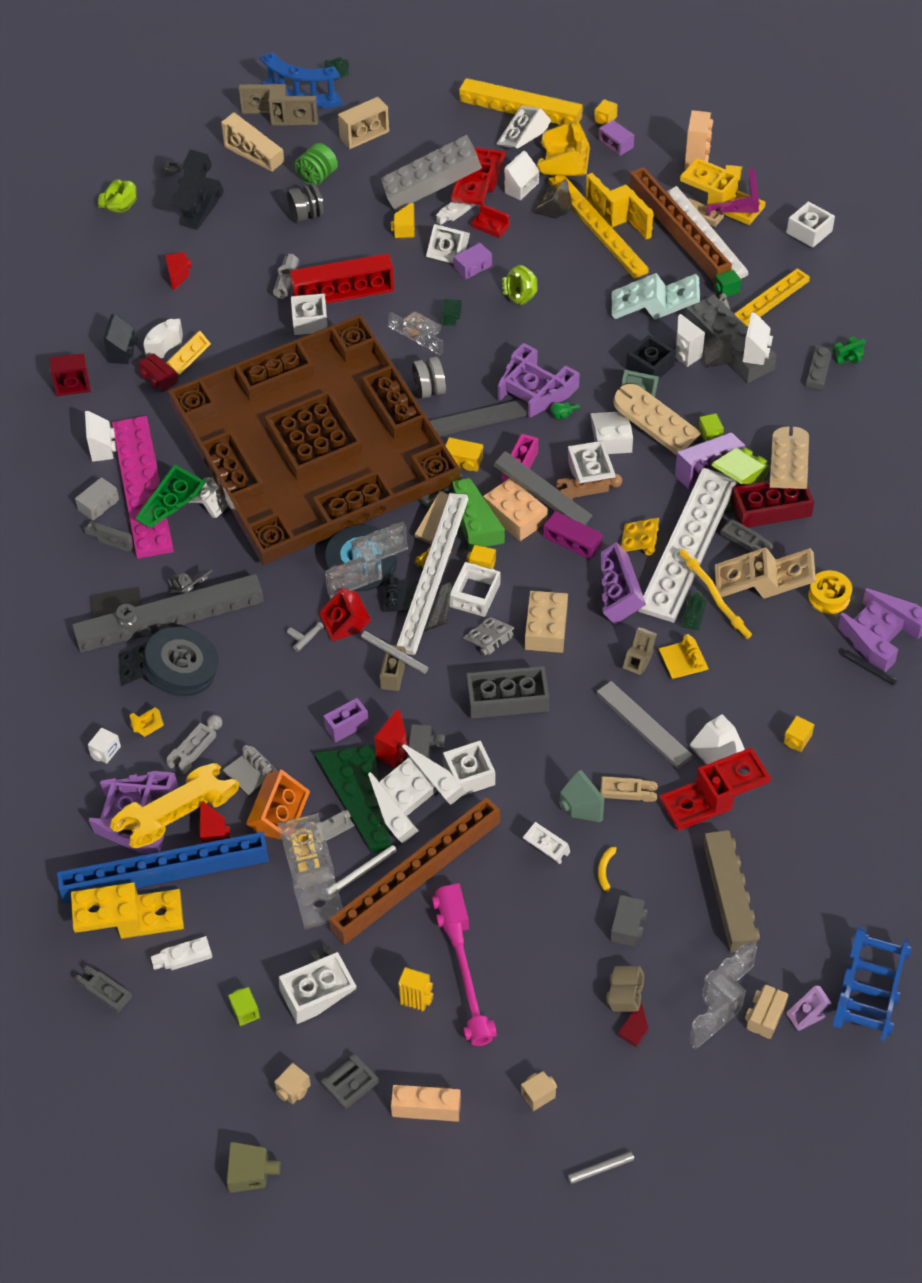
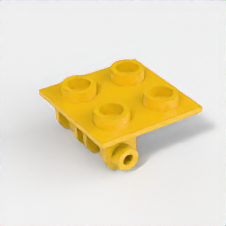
M659 518L626 523L621 541V547L625 552L643 549L646 555H652L655 551L654 546L659 529Z
M689 634L683 636L681 643L659 648L672 679L709 670L695 639Z

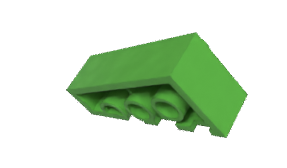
M467 478L452 481L453 494H466L468 497V502L461 519L468 549H473L474 545L487 547L504 544L505 529L472 480Z

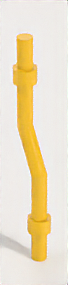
M681 549L679 555L686 561L688 568L694 571L707 585L717 606L731 621L730 624L736 630L738 629L746 639L750 638L752 633L746 628L744 621L739 616H736L724 603L711 578L699 566L700 563L695 558H692L685 549Z

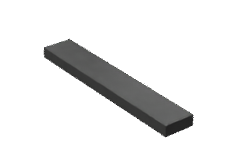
M521 399L431 420L430 422L438 435L443 436L528 416V405L526 401Z
M506 451L494 463L493 466L554 511L564 514L584 525L592 518V514Z

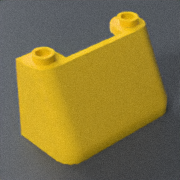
M578 119L543 132L541 144L544 149L546 148L547 154L546 160L543 158L538 160L537 168L539 172L547 175L581 177L586 175L590 146Z

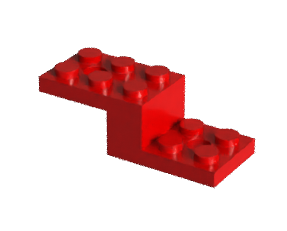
M475 147L482 169L456 181L451 200L483 206L487 192H494L506 153L500 150Z
M750 747L699 767L695 782L662 794L659 800L677 831L731 811L735 796L770 783L771 777L753 748ZM744 769L747 770L749 773L743 775L740 774L738 770ZM688 803L692 805V808L685 809L682 807V804Z

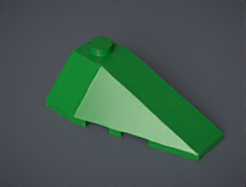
M174 464L135 520L149 528H153L194 499L206 482Z

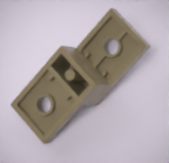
M239 84L242 113H270L271 125H318L316 96H287L286 84ZM257 97L260 100L255 101L252 98ZM298 109H304L305 112H299Z

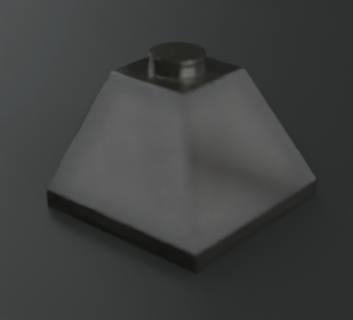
M564 179L544 190L532 212L554 219L567 215L572 204L567 180Z

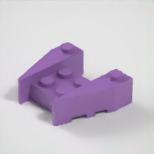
M523 343L513 352L511 361L506 367V372L498 384V400L501 401L510 392L528 402V417L531 418L550 408L553 403H560L569 398L579 388L580 373L566 365L556 375L547 372L537 366V350Z
M867 588L862 602L866 607L854 619L842 612L838 629L853 642L854 648L863 654L864 660L887 672L895 663L899 650L889 642L901 630L917 640L922 636V607Z
M152 771L147 772L148 775L137 776L135 774L121 780H116V778L102 780L100 784L107 798L101 818H89L93 832L139 853L153 854L160 852L164 835L152 844L132 848L129 843L130 836L134 831L126 829L116 832L110 828L111 820L129 804L138 802L144 807L177 789L179 785L175 774L172 772Z

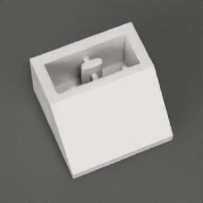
M525 151L517 155L504 169L505 193L518 200H522L539 183V170Z

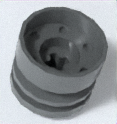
M315 183L309 184V187L304 185L303 194L298 187L287 190L289 209L296 223L307 221L308 213L312 219L316 218V215L318 217L324 216L323 199Z

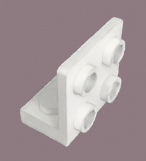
M207 477L203 479L206 484L201 491L188 503H203L211 517L217 518L229 505L214 479Z

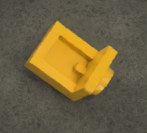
M156 707L140 717L134 713L130 714L131 728L134 732H138L144 737L164 726L160 711Z

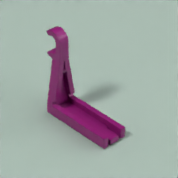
M748 169L751 198L746 197L724 203L709 204L706 208L707 215L710 216L711 211L720 210L722 215L724 212H759L755 169Z

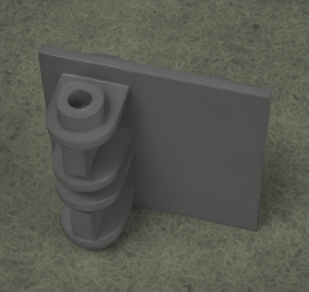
M212 570L198 571L191 577L185 573L170 575L168 582L172 590L169 593L180 594L182 592H189L194 588L193 585L195 583L205 581L208 578L207 575Z

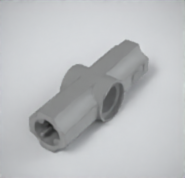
M294 254L285 256L282 266L278 269V278L273 294L280 299L288 296L292 286L290 271L296 270L299 264V258Z

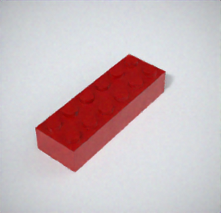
M389 253L290 271L293 296L325 294L326 304L394 292L393 265Z

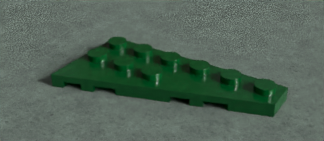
M374 744L315 753L317 762L323 768L324 774L330 780L344 808L350 813L351 820L360 831V835L370 852L384 851L390 847L388 826L384 821L368 775L371 772L380 782Z

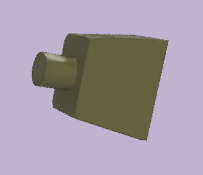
M235 1142L230 1143L227 1177L229 1193L264 1188L267 1183V1175H280L281 1162L268 1161L266 1148Z

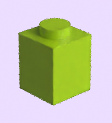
M716 413L699 418L698 430L701 432L704 442L723 436L724 428Z
M249 987L237 989L228 995L231 1007L240 1026L260 1018L258 1007Z

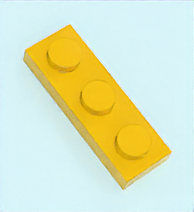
M199 331L166 363L176 371L178 376L211 343Z

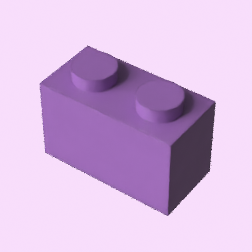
M612 120L599 128L598 141L621 156L634 148L635 135Z
M478 243L453 256L454 270L466 280L492 266V253L481 243Z
M356 698L324 715L325 730L336 743L369 725L368 711L359 699Z

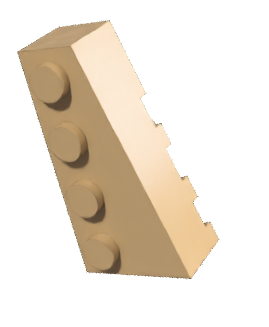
M232 113L221 122L224 145L229 150L271 172L284 162L283 149L236 113Z

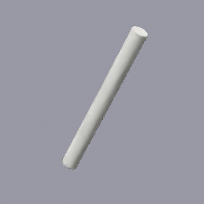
M391 845L325 891L326 894L332 897L396 853L397 850L394 845Z

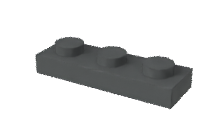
M816 346L806 387L823 390L833 349Z

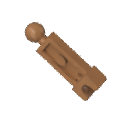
M615 474V478L579 483L576 479L564 478L557 480L556 489L573 500L576 497L609 492V486L618 488L623 481L619 474Z

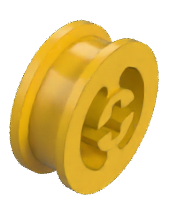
M822 571L816 574V582L810 584L809 602L816 610L822 613L836 614L842 612L849 605L852 584L840 572Z

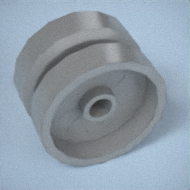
M437 356L427 358L426 364L423 360L412 362L414 384L420 399L430 397L432 392L435 395L445 394V377Z

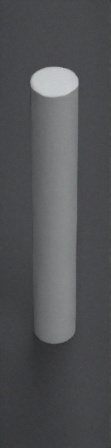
M630 1151L568 1175L569 1182L573 1184L633 1161V1154Z

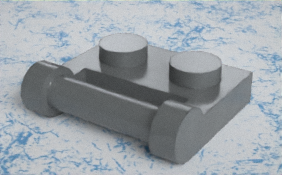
M352 1054L348 1058L349 1060L329 1077H324L319 1081L324 1090L329 1092L344 1110L379 1083V1078L356 1054ZM354 1067L357 1068L356 1071H354L336 1087L333 1085L351 1069H353Z

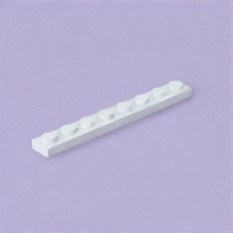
M676 186L666 191L731 262V270H734L740 279L748 276V270L681 190Z

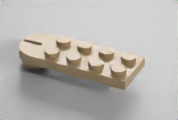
M623 385L614 396V406L621 414L675 455H677V452L689 448L701 435L699 430L638 385Z
M790 427L779 428L773 433L770 487L807 489L809 434L802 428L793 427V436H789Z

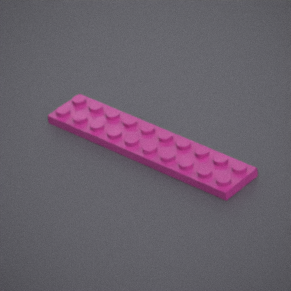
M147 416L112 422L137 559L174 552L167 518L153 528H149L135 520L160 485Z

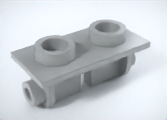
M341 810L337 815L310 828L316 842L320 845L354 827L350 820V813L348 810Z

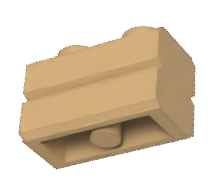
M764 985L761 991L757 990L753 1002L756 1004L753 1009H748L745 1020L748 1021L747 1029L756 1034L759 1033L768 1039L772 1038L787 1003L788 994L768 985Z

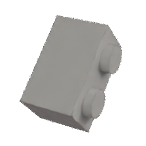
M101 477L77 496L75 500L78 511L91 520H95L109 507L114 505L119 500L117 488Z

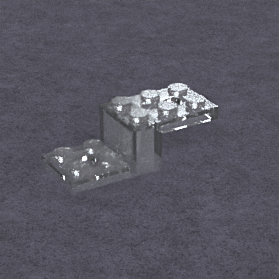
M404 522L392 524L390 527L374 531L371 534L351 541L353 560L325 571L327 592L330 599L341 588L352 591L383 579L381 559L408 549L407 530Z
M318 813L278 823L304 929L330 923L329 919L342 910L343 906ZM302 834L309 837L305 842H300L297 838ZM317 900L325 901V905L321 908L314 906V903Z
M752 941L746 946L741 945L732 958H726L721 963L719 969L716 971L712 970L706 975L702 1000L709 1008L708 1012L703 1016L701 1014L698 1015L692 1022L690 1045L695 1050L742 1011L746 990L737 981L754 967L758 946Z

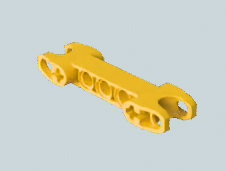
M217 763L201 766L188 775L186 779L187 784L142 807L138 802H134L124 807L111 820L110 828L116 832L126 829L134 831L130 836L129 843L132 848L152 844L164 835L166 831L165 826L201 807V802L206 804L209 802L213 807H219L226 803L238 791L240 782L236 779L218 780L217 776L220 774L221 766Z

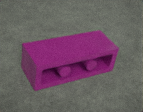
M555 511L544 524L543 537L591 560L602 546L603 534Z

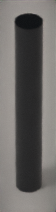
M849 650L844 654L845 658L893 686L897 683V678Z

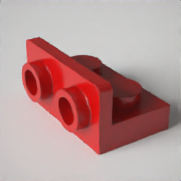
M483 204V206H480V213L471 222L472 228L500 238L509 228V214Z

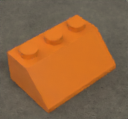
M282 769L266 774L246 825L257 833L264 832V836L287 842L291 841L289 832L295 831L310 790Z

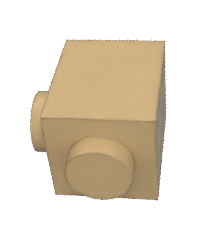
M294 1063L275 1081L277 1096L283 1101L288 1100L291 1104H294L297 1099L301 1100L305 1096L307 1089L311 1086L309 1076Z
M543 1071L539 1074H532L527 1078L526 1082L521 1084V1094L531 1109L535 1111L556 1098L557 1085L551 1076L548 1077Z

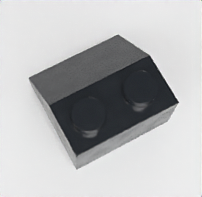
M111 314L103 337L108 363L129 364L130 358L134 354L133 348L137 345L138 341L134 328L115 314Z

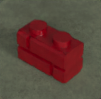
M155 353L149 355L147 359L141 360L138 364L141 378L147 379L153 388H158L162 392L178 381L176 371Z

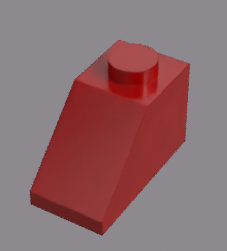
M185 252L166 255L172 290L176 289L190 275L191 261L190 258H186Z
M201 802V843L231 838L230 826H226L225 818L208 804Z

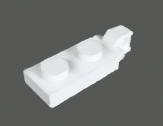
M452 201L436 214V222L442 225L448 220L454 221L473 208L475 204Z
M205 936L160 951L161 953L151 956L154 970L165 967V969L171 968L172 971L211 959L212 953Z

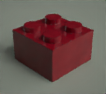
M85 353L50 357V372L56 396L91 392L90 375Z

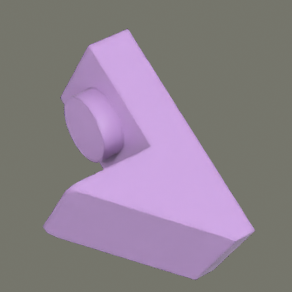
M814 986L786 1014L796 1029L802 1030L825 1018L823 1011L832 1003L820 986Z

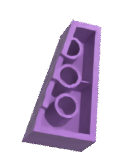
M731 432L677 452L675 477L686 488L690 489L695 486L703 468L719 472L718 469L711 466L712 463L735 448L743 449L745 444Z
M617 542L601 552V569L604 573V578L602 579V585L604 586L602 600L605 603L603 614L614 624H617L644 607L646 603L630 558L625 550Z

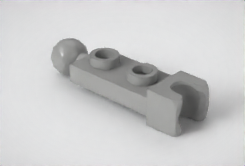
M212 715L207 720V726L200 723L183 743L168 755V767L173 768L179 764L180 774L185 775L192 767V763L216 738L217 735L214 730L221 728L222 719L217 715Z

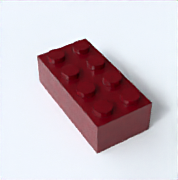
M770 481L733 487L731 503L738 522L747 528L812 517L814 500L808 485L807 489L770 487Z

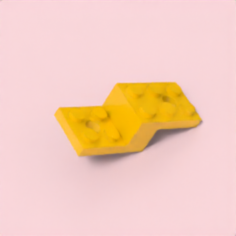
M698 158L680 176L681 182L708 192L707 206L713 203H724L746 197L751 198L750 195L737 190L738 174ZM759 199V212L757 213L724 212V215L750 225L764 209L766 202Z
M593 173L587 174L586 200L612 228L629 221L646 240L651 238L654 217L652 209L648 208L643 200L627 185L610 191Z
M127 883L71 892L73 929L75 933L118 927L120 937L123 939L184 929L180 889L138 895L135 883ZM92 906L100 907L97 912H89ZM159 909L167 910L163 915L155 914Z

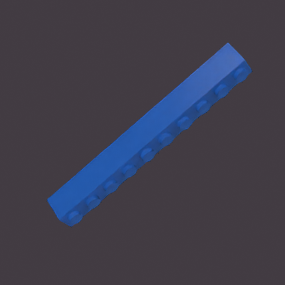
M264 832L61 871L57 872L59 891L64 903L72 901L71 892L127 883H135L136 888L266 863L269 862Z

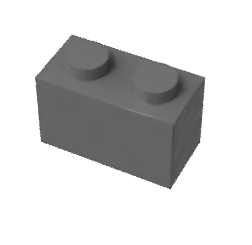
M620 895L611 931V942L635 947L637 939H642L644 927L640 926L642 921L646 922L648 909H644L645 900Z

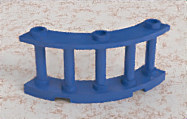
M274 52L260 56V60L268 69L269 80L262 81L263 84H285L284 77L293 79L294 90L286 87L287 96H316L317 106H322V109L342 105L341 98L336 91L334 92L333 79L340 78L334 66L322 69H306L292 66L282 61ZM274 72L278 74V79L277 77L275 78ZM299 80L310 81L311 94L300 92ZM327 80L328 93L317 94L316 81Z
M858 925L850 954L853 963L852 965H847L833 1026L841 1028L843 1022L847 1023L848 1021L882 1031L881 1040L885 1041L886 1036H891L894 1023L890 1021L893 1004H898L900 992L897 991L904 958L909 959L912 947L908 946L909 939L904 938L902 946L871 938L868 934H865L866 927ZM868 945L900 954L897 969L894 970L863 961V958L859 957L861 947ZM863 969L894 978L891 992L858 983V980L854 979L855 971ZM858 991L889 1000L887 1010L855 1002L853 998H849L850 992ZM850 1009L882 1018L884 1022L850 1013Z

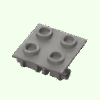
M490 617L484 620L481 625L472 629L463 639L481 647L480 653L483 656H489L499 646L512 639L514 627Z
M246 745L242 749L243 755L224 768L223 771L231 779L239 781V787L249 795L263 784L266 774L277 771V769L254 747Z

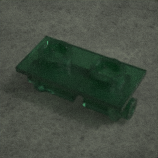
M696 591L692 594V597H688L680 627L699 631L707 600H703L701 592Z

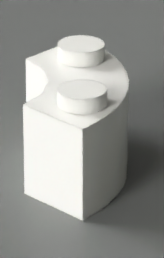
M168 319L149 331L144 340L146 358L152 353H155L159 358H164L165 353L175 346H182L183 332L180 319Z

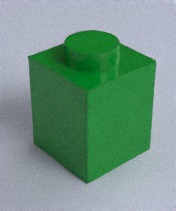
M734 270L716 275L714 290L719 295L724 293L728 297L740 293L741 279Z

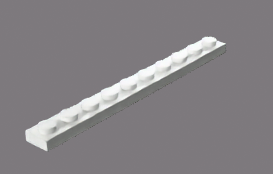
M450 493L397 643V646L405 647L406 654H416L468 502L466 494Z

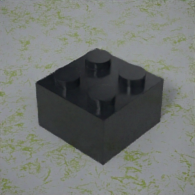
M648 335L627 353L626 368L630 371L658 376L660 379L675 366L676 351Z

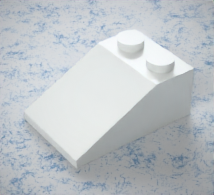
M521 106L498 140L497 145L518 149L541 135L548 128L551 119L541 108Z
M620 412L590 414L594 442L603 441L608 454L632 453L633 435L628 418Z
M603 441L568 446V463L572 475L579 483L615 478V472Z
M338 952L279 976V990L297 1024L319 1015L356 989V985Z

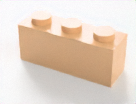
M393 1085L392 1117L459 1122L460 1089Z

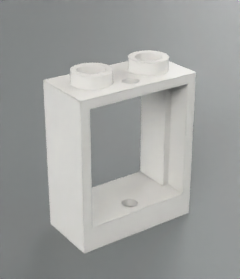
M465 562L449 595L450 607L485 617L500 586V572ZM468 578L491 585L485 599L462 593Z

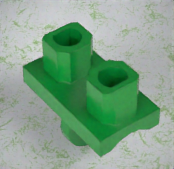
M853 336L847 340L846 346L840 342L835 344L833 352L836 355L835 362L838 365L846 361H852L854 364L860 363L861 356H864V344H866V341L864 339L858 340Z

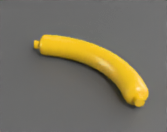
M616 847L607 849L598 865V879L602 889L607 892L610 891V884L606 877V867L611 857L616 853Z

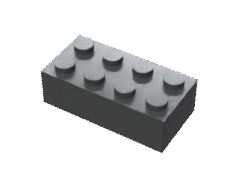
M545 666L467 673V691L471 719L549 712V692Z

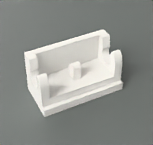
M537 822L532 825L523 837L527 843L532 844L554 859L558 864H561L563 855L568 856L570 853L568 843Z

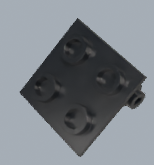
M390 574L387 577V581H383V612L409 611L419 580L398 581L395 574Z
M148 642L119 654L122 686L141 677H145L148 680L143 670V656Z

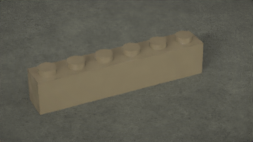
M729 830L705 833L704 848L730 953L756 949L757 941L760 940L758 928L754 927V911L749 908V892L744 889L745 876L744 873H740L741 861L739 855L735 854V838H731Z

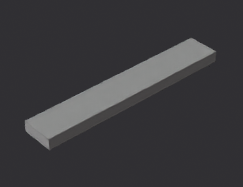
M612 681L597 691V696L675 768L679 769L692 759V754Z

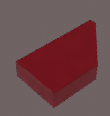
M641 1003L638 1012L631 1014L618 1033V1037L636 1048L648 1032V1024Z

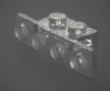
M416 311L406 318H402L393 312L389 313L388 326L438 355L443 354L444 341L435 336L441 331V325Z

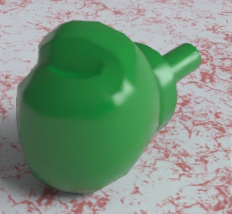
M555 402L551 406V412L556 419H566L572 413V410L579 409L580 405L570 406L568 402Z

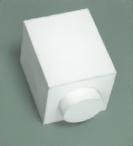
M101 728L88 744L90 756L94 760L102 761L106 764L121 747L118 735L104 728Z

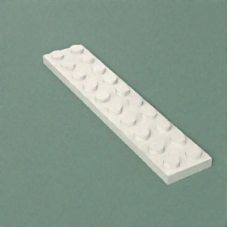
M705 468L702 469L643 596L646 605L639 609L638 612L675 622L696 575L694 571L688 568L686 561L679 555V551L685 549L692 558H695L701 564L732 495L733 487L737 484L736 480L723 473Z

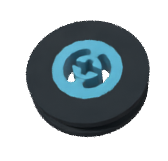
M368 525L351 526L341 530L331 538L325 552L327 571L332 580L339 586L353 591H368L382 586L383 581H387V577L390 574H394L397 566L396 547L392 538L383 530Z

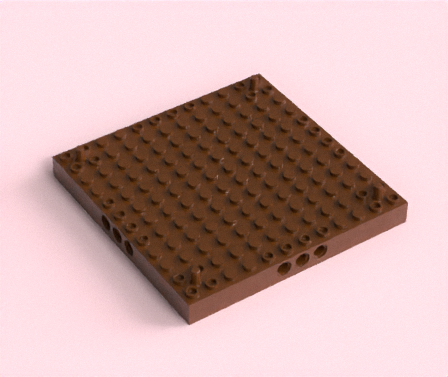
M361 314L168 390L172 408L262 565H266L336 535L345 528L357 526L451 486L452 481L460 480L461 469Z

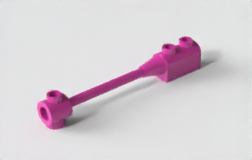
M460 883L437 889L435 892L436 896L432 897L434 909H439L440 914L436 915L438 927L444 928L456 950L472 1018L467 1021V1027L463 1028L466 1041L471 1040L474 1046H483L490 1043L493 1037H497L494 1020H488L486 1016H480L463 947L462 931L469 930V919Z

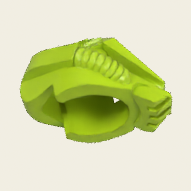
M114 180L108 186L105 193L99 194L98 207L117 213L129 210L136 201L135 184L132 181Z
M523 265L514 267L509 271L507 277L502 278L503 294H508L509 299L516 304L525 305L537 292L536 276Z

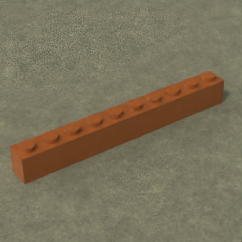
M644 167L630 172L629 188L643 200L648 208L652 209L654 216L714 283L716 275L731 271V262Z
M487 797L331 917L329 919L331 932L346 945L500 824V809Z

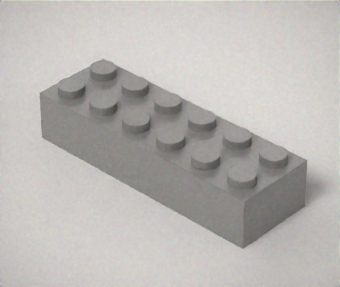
M465 135L381 178L389 202L394 210L397 211L482 169L474 146L468 135Z

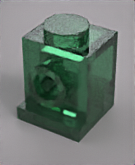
M339 57L331 61H324L325 68L334 66L340 78L349 75L347 59L343 60Z
M445 299L442 311V324L445 326H456L457 319L460 320L462 314V300Z

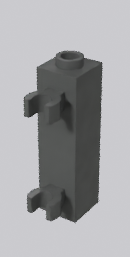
M412 724L409 747L429 759L431 747L444 749L445 735L437 734L432 736V726Z

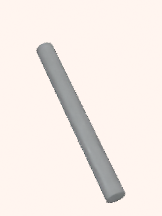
M367 631L363 632L361 636L363 639L424 674L428 671L426 665Z

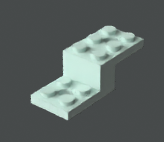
M657 273L618 288L612 291V316L614 319H617L645 307L653 319L656 320L700 302L699 277L697 274L665 286Z

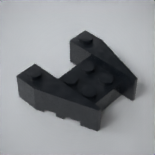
M191 149L183 163L182 169H184L182 178L179 177L177 183L180 186L176 194L173 195L170 206L180 209L183 215L180 225L198 230L218 203L219 198L222 197L224 189L219 180L205 177L212 166L208 154Z

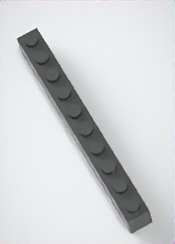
M254 574L134 607L137 623L131 628L120 626L116 612L72 625L80 653L118 642L128 641L136 637L146 636L166 628L182 626L197 620L257 605L264 602L263 592L258 577Z

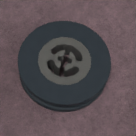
M170 627L155 633L149 639L143 656V670L148 680L163 692L176 696H192L206 690L214 680L219 663L218 653L212 642L203 634L184 627Z

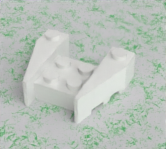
M405 744L402 747L410 757L379 782L371 772L368 774L384 821L396 838L403 844L419 832L407 816L430 796L439 791L451 805L466 793L464 788L448 770Z

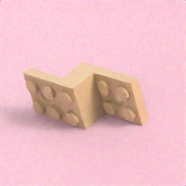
M765 547L715 564L716 588L720 596L724 597L755 587L763 599L814 583L816 582L814 552L809 548L775 559Z

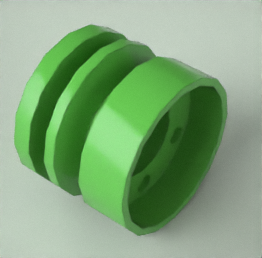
M322 143L312 145L295 162V169L300 178L307 184L315 183L317 186L338 167L335 154Z

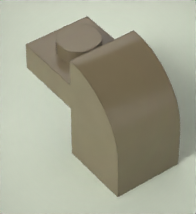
M640 627L637 629L633 645L627 651L623 669L639 675L645 671L654 652L653 646L657 633Z

